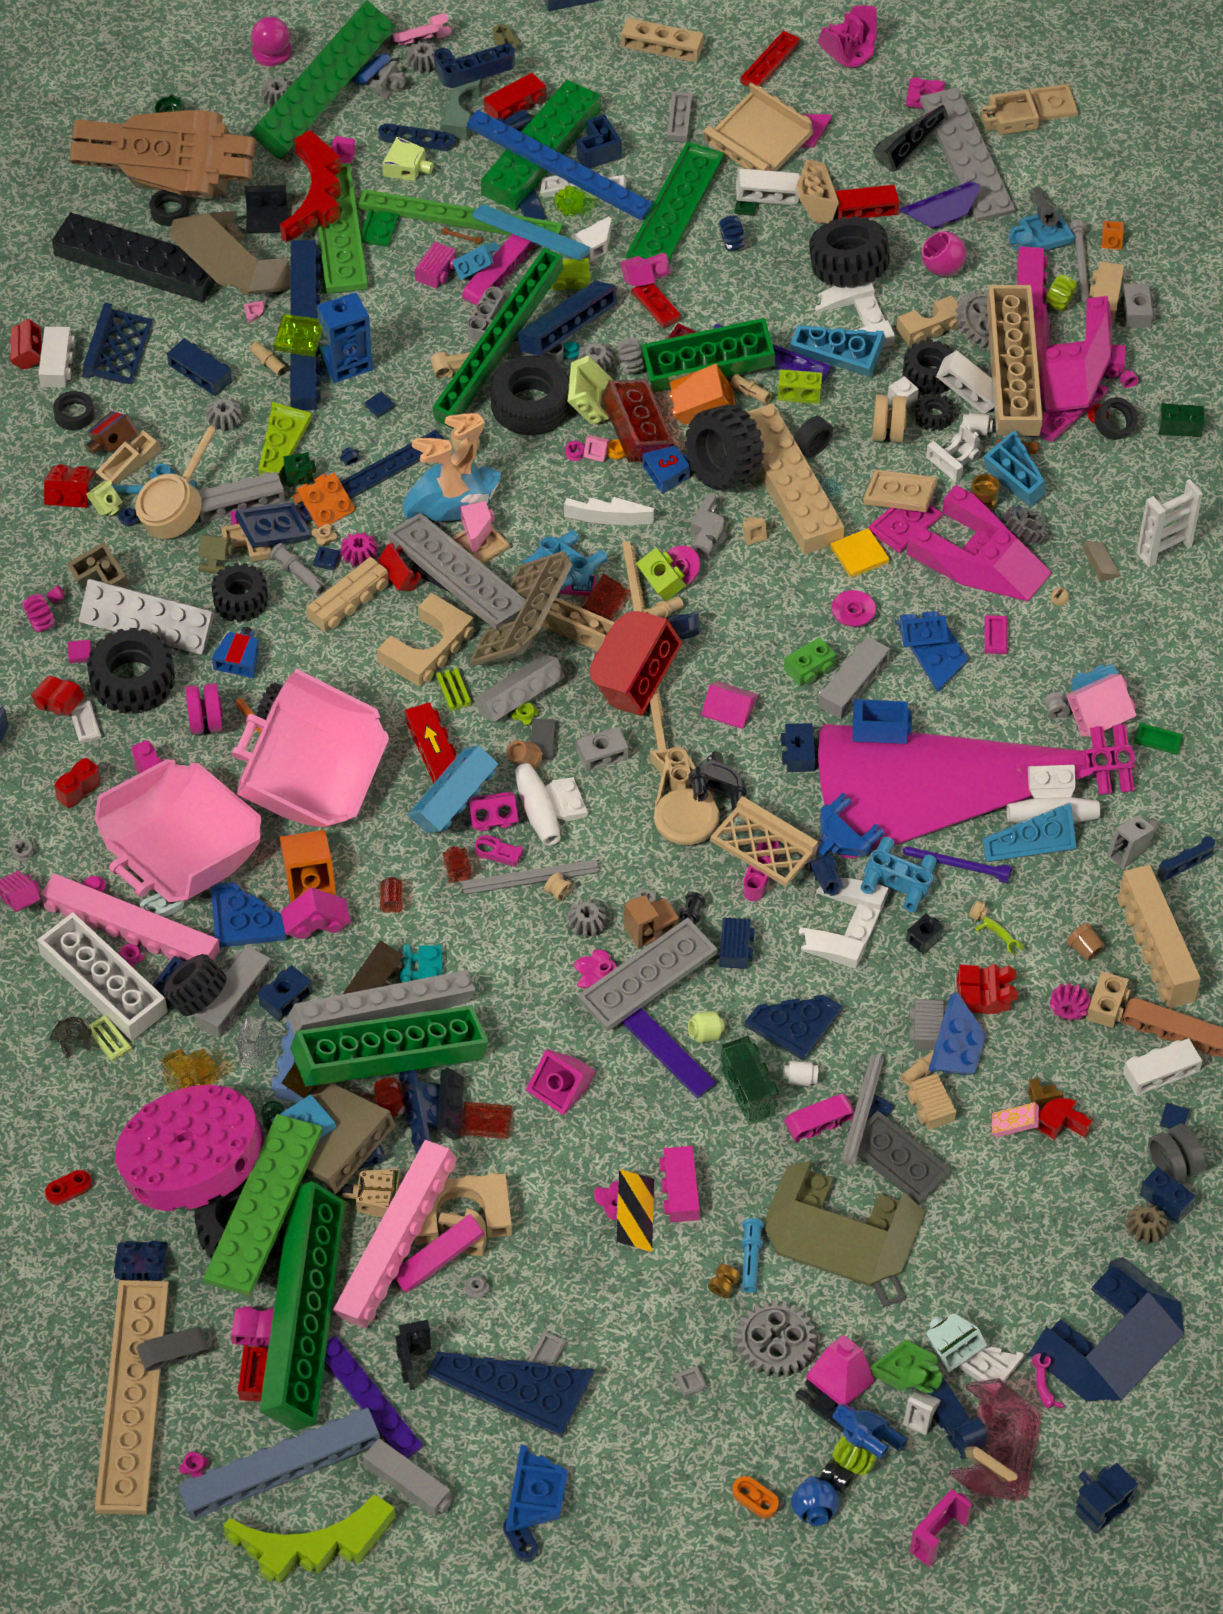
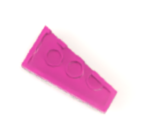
M1099 384L1089 407L1047 413L1045 411L1042 415V425L1038 437L1054 442L1107 394L1108 387Z

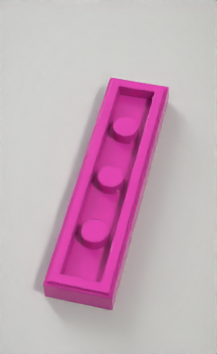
M471 1214L467 1215L399 1267L398 1275L395 1277L396 1281L405 1293L411 1291L483 1237L485 1233Z

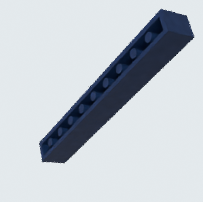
M291 240L290 402L292 408L303 411L317 410V403H321V391L317 390V387H321V375L317 374V371H321V359L317 358V355H321V344L317 342V339H321L320 326H317V323H320L318 321L317 305L321 304L320 295H317V292H321L320 279H317V276H321L320 264H317V261L321 260L320 248H316V240Z

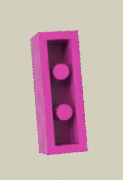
M693 1146L664 1148L663 1157H659L660 1172H665V1179H661L662 1193H667L668 1199L663 1201L664 1214L669 1215L670 1222L698 1221L700 1209Z

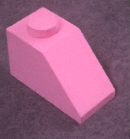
M486 501L461 506V521L472 553L479 549L491 533V522L495 521L493 510L488 509Z

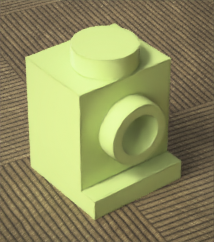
M110 480L100 483L86 493L100 515L108 514L111 516L120 510L118 505L123 503L112 487Z

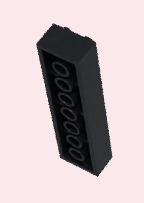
M72 212L69 213L52 239L54 256L202 303L216 283L204 269L177 245Z

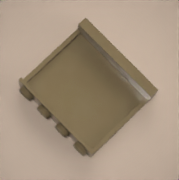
M333 1083L322 1084L312 1096L332 1118L337 1128L319 1139L305 1172L324 1181L328 1191L336 1194L396 1125L389 1110Z

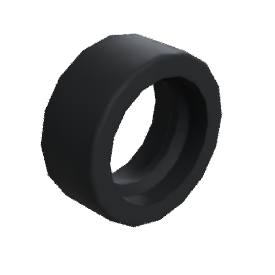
M160 190L150 199L151 218L161 226L169 227L172 225L173 220L188 217L189 207L186 196ZM165 202H176L181 205L177 211L171 213L157 210L158 206Z
M81 391L65 392L59 395L53 404L55 422L65 430H81L89 426L94 419L95 413L92 399ZM71 404H80L86 407V411L76 417H67L61 414L63 408Z
M1114 397L1098 407L1094 421L1096 428L1104 437L1118 440L1123 439L1135 429L1138 416L1136 409L1129 401L1124 398ZM1112 407L1122 412L1126 419V427L1124 429H1115L1109 424L1106 417L1107 409Z
M814 416L799 428L794 440L802 454L807 458H812L826 448L833 436V427L822 417Z

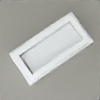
M91 701L79 703L70 713L79 744L101 739Z

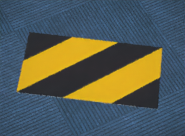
M619 1169L616 1242L652 1252L654 1179Z

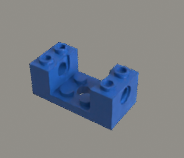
M355 292L318 304V321L328 338V345L320 347L321 360L332 381L336 383L372 371L369 314L358 294Z

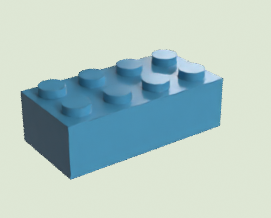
M479 745L464 748L407 815L426 833L445 831L452 823L451 818L455 814H460L467 806L465 802L469 797L473 798L481 790L480 785L484 780L488 781L495 774L494 768L498 763Z

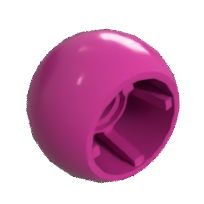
M940 231L931 235L922 247L921 257L923 264L927 270L938 276H950L956 273L963 266L966 259L964 242L959 236L949 231Z

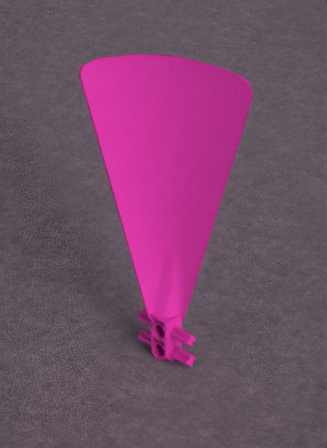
M824 724L819 731L818 764L824 805H830L841 793H845V799L849 797L852 804L845 808L838 816L859 836H863L874 824L879 825L877 830L882 828L885 835L871 846V851L868 853L870 854L877 850L883 837L893 839V846L1007 806V804L1032 797L1028 785L1029 766L1074 765L1075 780L1096 774L1098 795L1112 794L1109 773L1118 772L1121 793L1133 792L1132 769H1135V754L1132 745H1128L1126 724L1112 726L1114 747H1106L1103 726L1090 728L1092 749L1084 751L912 732V735H907V744L853 742V726ZM1118 754H1126L1129 762L1126 764L1121 763L1118 760ZM1103 756L1106 759V765L1099 766L1095 761V757ZM840 855L844 858H857L856 856Z

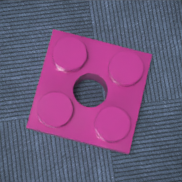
M919 77L910 78L906 106L923 108L920 102L921 95L944 91L946 82L923 80Z

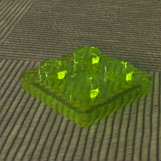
M283 314L273 349L279 352L315 357L323 328L318 319Z

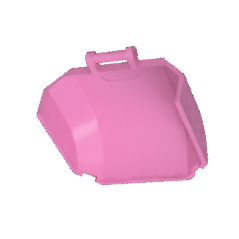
M295 669L281 688L266 720L253 714H249L246 719L247 725L238 746L234 747L232 752L234 758L247 762L239 780L237 795L284 818L310 826L328 827L355 818L389 740L387 732L383 730L379 721L380 715L378 710ZM255 727H258L262 730L252 753L246 751Z
M166 759L98 796L94 819L107 849L118 857L109 865V870L123 878L135 889V893L141 898L154 889L168 902L188 900L235 872L249 858L260 842L261 816L199 763L190 762V766L175 764V760ZM125 866H128V867H129L132 871H134L140 878H142V879L144 880V882L141 883L136 877H134V876H133L128 870H126L124 867H125Z

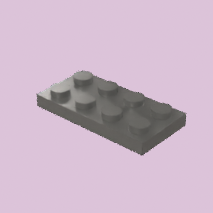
M879 1111L866 1122L857 1156L900 1191L905 1192L916 1204L920 1205L950 1175L951 1169Z

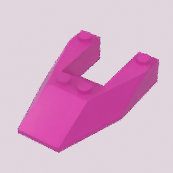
M1108 296L1087 298L1085 341L1049 345L1050 319L1046 305H1034L1033 314L1040 397L1046 413L1089 407L1111 359L1112 311Z
M955 485L944 497L942 513L976 531L967 544L961 549L922 526H919L908 539L907 555L964 586L1024 601H1029L1052 574L974 494L958 485Z

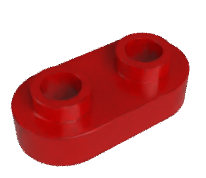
M76 1170L50 1182L45 1188L47 1201L53 1205H61L85 1194L92 1186L91 1176L84 1170ZM77 1179H83L81 1182H75ZM56 1189H60V1190H61V1191L58 1192V1193H54V1192H53V1191L56 1190Z

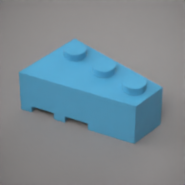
M1015 429L984 456L985 470L996 477L998 481L1030 508L1046 494L1045 481L1033 460L1029 457L1025 446L1022 445Z

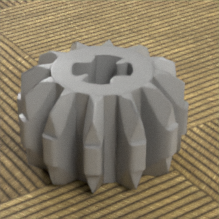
M427 40L424 43L418 41L417 44H411L407 52L408 66H411L413 71L418 69L420 74L423 70L429 73L430 68L435 70L434 52L439 48L434 43L428 44Z
M278 76L276 79L269 78V81H264L263 87L260 90L264 104H268L269 108H271L292 85V82L287 81L286 77L280 79Z
M634 337L619 341L617 346L624 372L626 374H635L644 370L645 366L638 340Z
M594 340L593 344L586 342L585 347H580L578 360L589 355L605 372L606 369L611 370L613 354L610 346H605L604 342L598 344Z
M226 396L223 399L216 397L215 402L210 401L209 407L206 410L209 426L213 425L216 430L221 427L223 432L226 427L232 431L233 425L239 426L240 420H242L239 402H236L234 398L228 400Z
M590 898L587 902H583L580 899L578 905L572 904L571 911L567 914L570 929H574L575 935L583 932L584 938H586L587 933H591L595 937L596 931L602 932L604 925L607 923L605 908L600 907L599 901L592 903Z

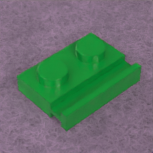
M370 209L360 235L361 243L389 247L399 214L381 210L375 212L373 209Z

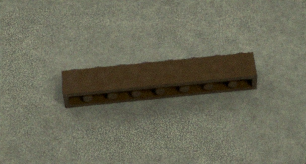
M379 940L343 994L388 986L391 983L387 980L389 976L395 977L402 967L399 961L403 955ZM296 1062L281 1083L302 1098H306L310 1092L315 1094L320 1085L305 1087Z

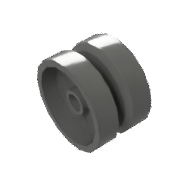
M1181 1123L1168 1129L1167 1133L1161 1132L1149 1138L1148 1149L1154 1166H1158L1177 1182L1185 1180L1186 1176L1192 1177L1204 1171L1205 1158L1202 1148L1194 1133L1186 1125Z

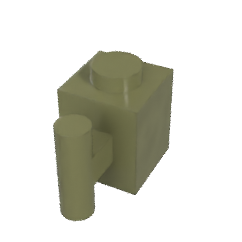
M209 534L201 535L199 557L208 558V564L200 563L198 570L218 574L220 569L225 570V566H219L218 562L219 560H229V556H232L234 544L231 543L232 538Z

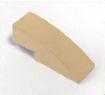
M142 430L129 444L124 442L96 473L103 480H110L112 485H114L155 457L162 448L155 439Z

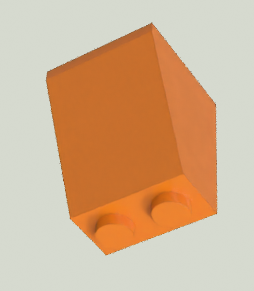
M717 364L670 382L671 391H669V396L674 403L672 412L675 419H679L683 425L690 424L694 416L704 410L726 404L736 405L732 386Z
M325 830L281 836L280 844L290 903L311 887L336 896L332 859Z

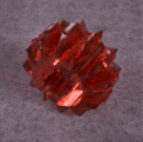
M387 1077L374 1083V1092L377 1105L389 1110L392 1117L404 1113V1102L398 1080L395 1077Z

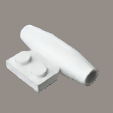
M524 763L516 767L515 776L520 799L531 826L545 846H552L561 839L557 818L566 822L587 817L588 811L574 777L552 780L550 784L545 786L531 764Z
M1074 765L1029 766L1028 785L1034 799L1007 804L1006 808L1007 821L1010 823H1020L1068 802L1072 806L1073 824L1099 819L1100 804L1098 800L1071 797L1075 789Z

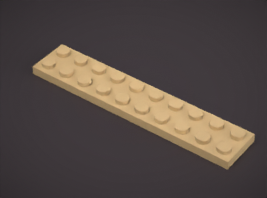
M119 1280L95 1501L96 1514L147 1515L161 1369L146 1372L136 1347L144 1341L165 1335L169 1295L168 1281Z

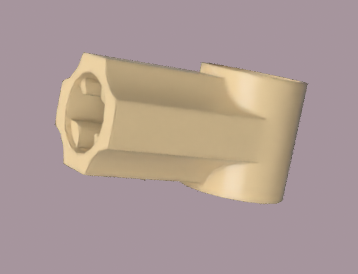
M445 352L434 354L431 357V363L435 378L438 380L442 377L450 378L459 370L470 352L450 356Z

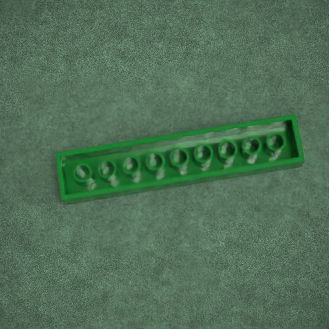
M366 0L249 134L272 155L281 160L295 144L294 139L304 134L397 26L371 2Z
M313 1181L298 1187L287 1214L259 1411L291 1430H299L316 1425L346 1204V1201Z

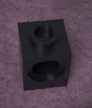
M925 913L907 930L906 942L924 955L942 938L943 926L936 918H932Z

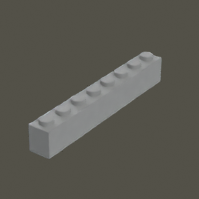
M468 970L297 1003L294 1004L287 1018L295 1036L296 1031L428 1012L462 1005L469 1002L475 992V988Z

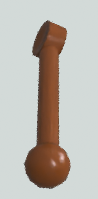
M444 227L441 230V233L443 235L449 234L462 239L473 241L475 244H480L482 242L481 237L473 238L467 235L450 231L447 227Z

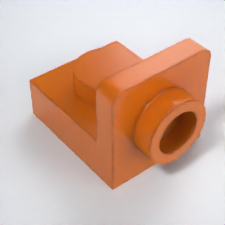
M1103 221L1101 248L1122 249L1124 222Z

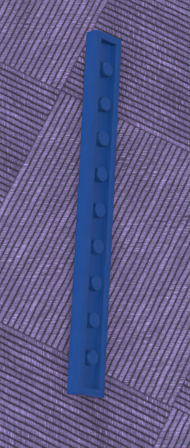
M478 109L467 122V128L641 221L652 207L651 201Z

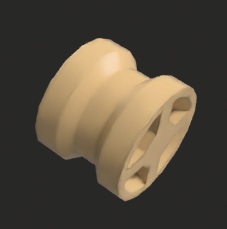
M558 872L548 879L544 890L548 894H553L554 898L561 902L564 897L571 893L573 883L569 880L565 881Z

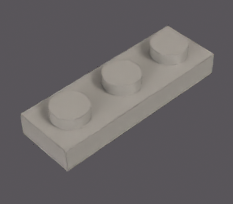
M672 92L667 141L687 142L692 93Z

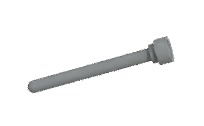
M1076 219L1070 222L1069 228L1075 236L1081 300L1087 302V298L1090 297L1083 236L1086 233V223L1081 219Z

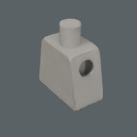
M1135 816L1117 827L1107 856L1125 869L1149 848L1153 834L1157 831L1156 823L1152 820L1145 821L1140 816ZM1128 843V846L1124 848L1126 852L1121 857L1117 852Z

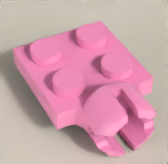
M443 13L430 17V24L394 33L390 37L392 42L404 45L415 42V37H417V40L433 37V35L435 38L449 36L452 33V28L442 25V23H446L449 20L447 14Z

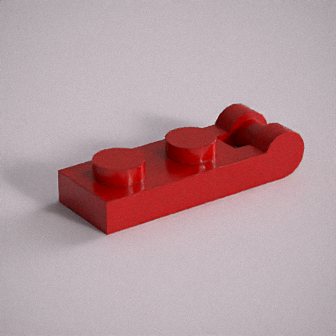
M654 283L641 287L636 286L631 289L632 295L641 302L662 328L681 320V314Z

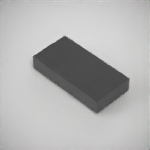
M533 718L531 742L540 747L543 753L542 759L553 760L555 719Z

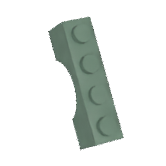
M483 79L449 90V104H445V118H441L440 130L453 134L455 139L467 140L470 131L467 128V122L471 116L469 112L461 108V105L470 99L479 98Z

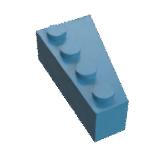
M798 325L790 345L795 353L872 377L886 338L884 331L869 332L861 329L854 331L845 330L844 328L825 329V327Z

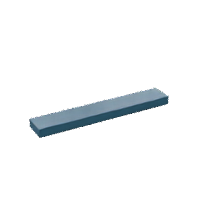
M483 204L473 211L472 217L576 260H581L590 252L589 246Z

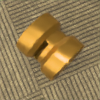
M720 1264L716 1270V1276L708 1283V1289L712 1293L727 1299L733 1292V1285L738 1283L741 1275L733 1267Z

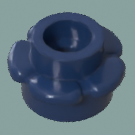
M353 447L344 449L341 452L340 460L345 466L358 462L360 460L359 450L353 449Z
M125 508L118 515L119 521L125 526H133L139 521L136 509Z

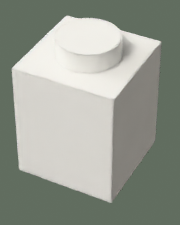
M904 376L888 386V403L892 406V400L895 395L906 396L905 410H908L916 405L918 388Z

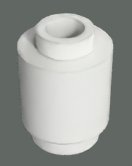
M977 413L963 415L962 425L965 428L969 426L971 428L970 432H977L981 436H987V432H992L993 420L989 419V415Z
M789 1061L788 1065H784L783 1079L787 1080L788 1085L811 1086V1084H817L818 1065H812L811 1062Z

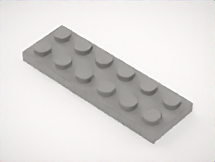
M88 579L78 622L115 632L118 629L129 630V628H137L139 631L145 629L150 634L155 633L160 636V640H164L168 646L204 655L215 611Z
M686 918L580 993L578 1001L608 1032L715 956L717 948L689 918Z

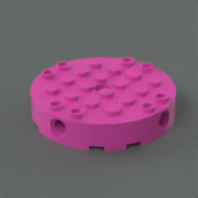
M197 1085L170 1092L144 1105L126 1124L120 1134L115 1149V1160L131 1196L139 1203L162 1211H175V1208L185 1206L189 1210L209 1204V1199L220 1194L224 1197L243 1183L257 1162L261 1146L264 1143V1136L252 1105L242 1094L224 1086Z

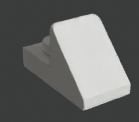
M917 1390L908 1400L903 1425L927 1435L931 1426L932 1416L940 1400Z

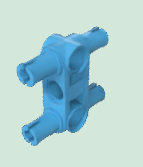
M570 530L559 538H543L535 553L523 559L521 563L524 564L564 551L571 561L572 567L559 590L560 592L569 585L583 586L587 584L590 580L589 576L594 573L596 568L606 563L608 557L603 550H599L586 558L570 548V546L579 542L578 534L574 530Z
M883 837L877 850H874L868 859L864 869L865 877L860 888L864 893L871 894L878 882L907 894L903 907L908 912H915L920 900L927 895L933 881L932 872L937 860L932 855H925L921 865L918 866L890 854L894 845L893 839Z

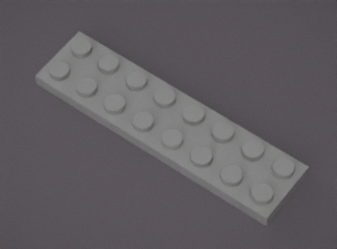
M959 87L921 96L920 102L926 114L941 105H944L948 118L934 133L958 185L968 181L980 184L981 188L970 208L975 221L979 222L1013 214L1015 208Z
M417 514L386 533L387 540L394 543L396 547L400 545L405 555L496 631L502 625L510 623L517 618L526 599L423 514Z

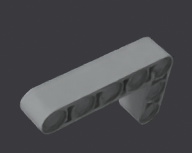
M488 288L468 320V338L476 343L479 341L504 305L503 291L500 288ZM518 336L506 351L519 357L536 356L520 351ZM559 343L541 357L561 365L564 360L563 345Z

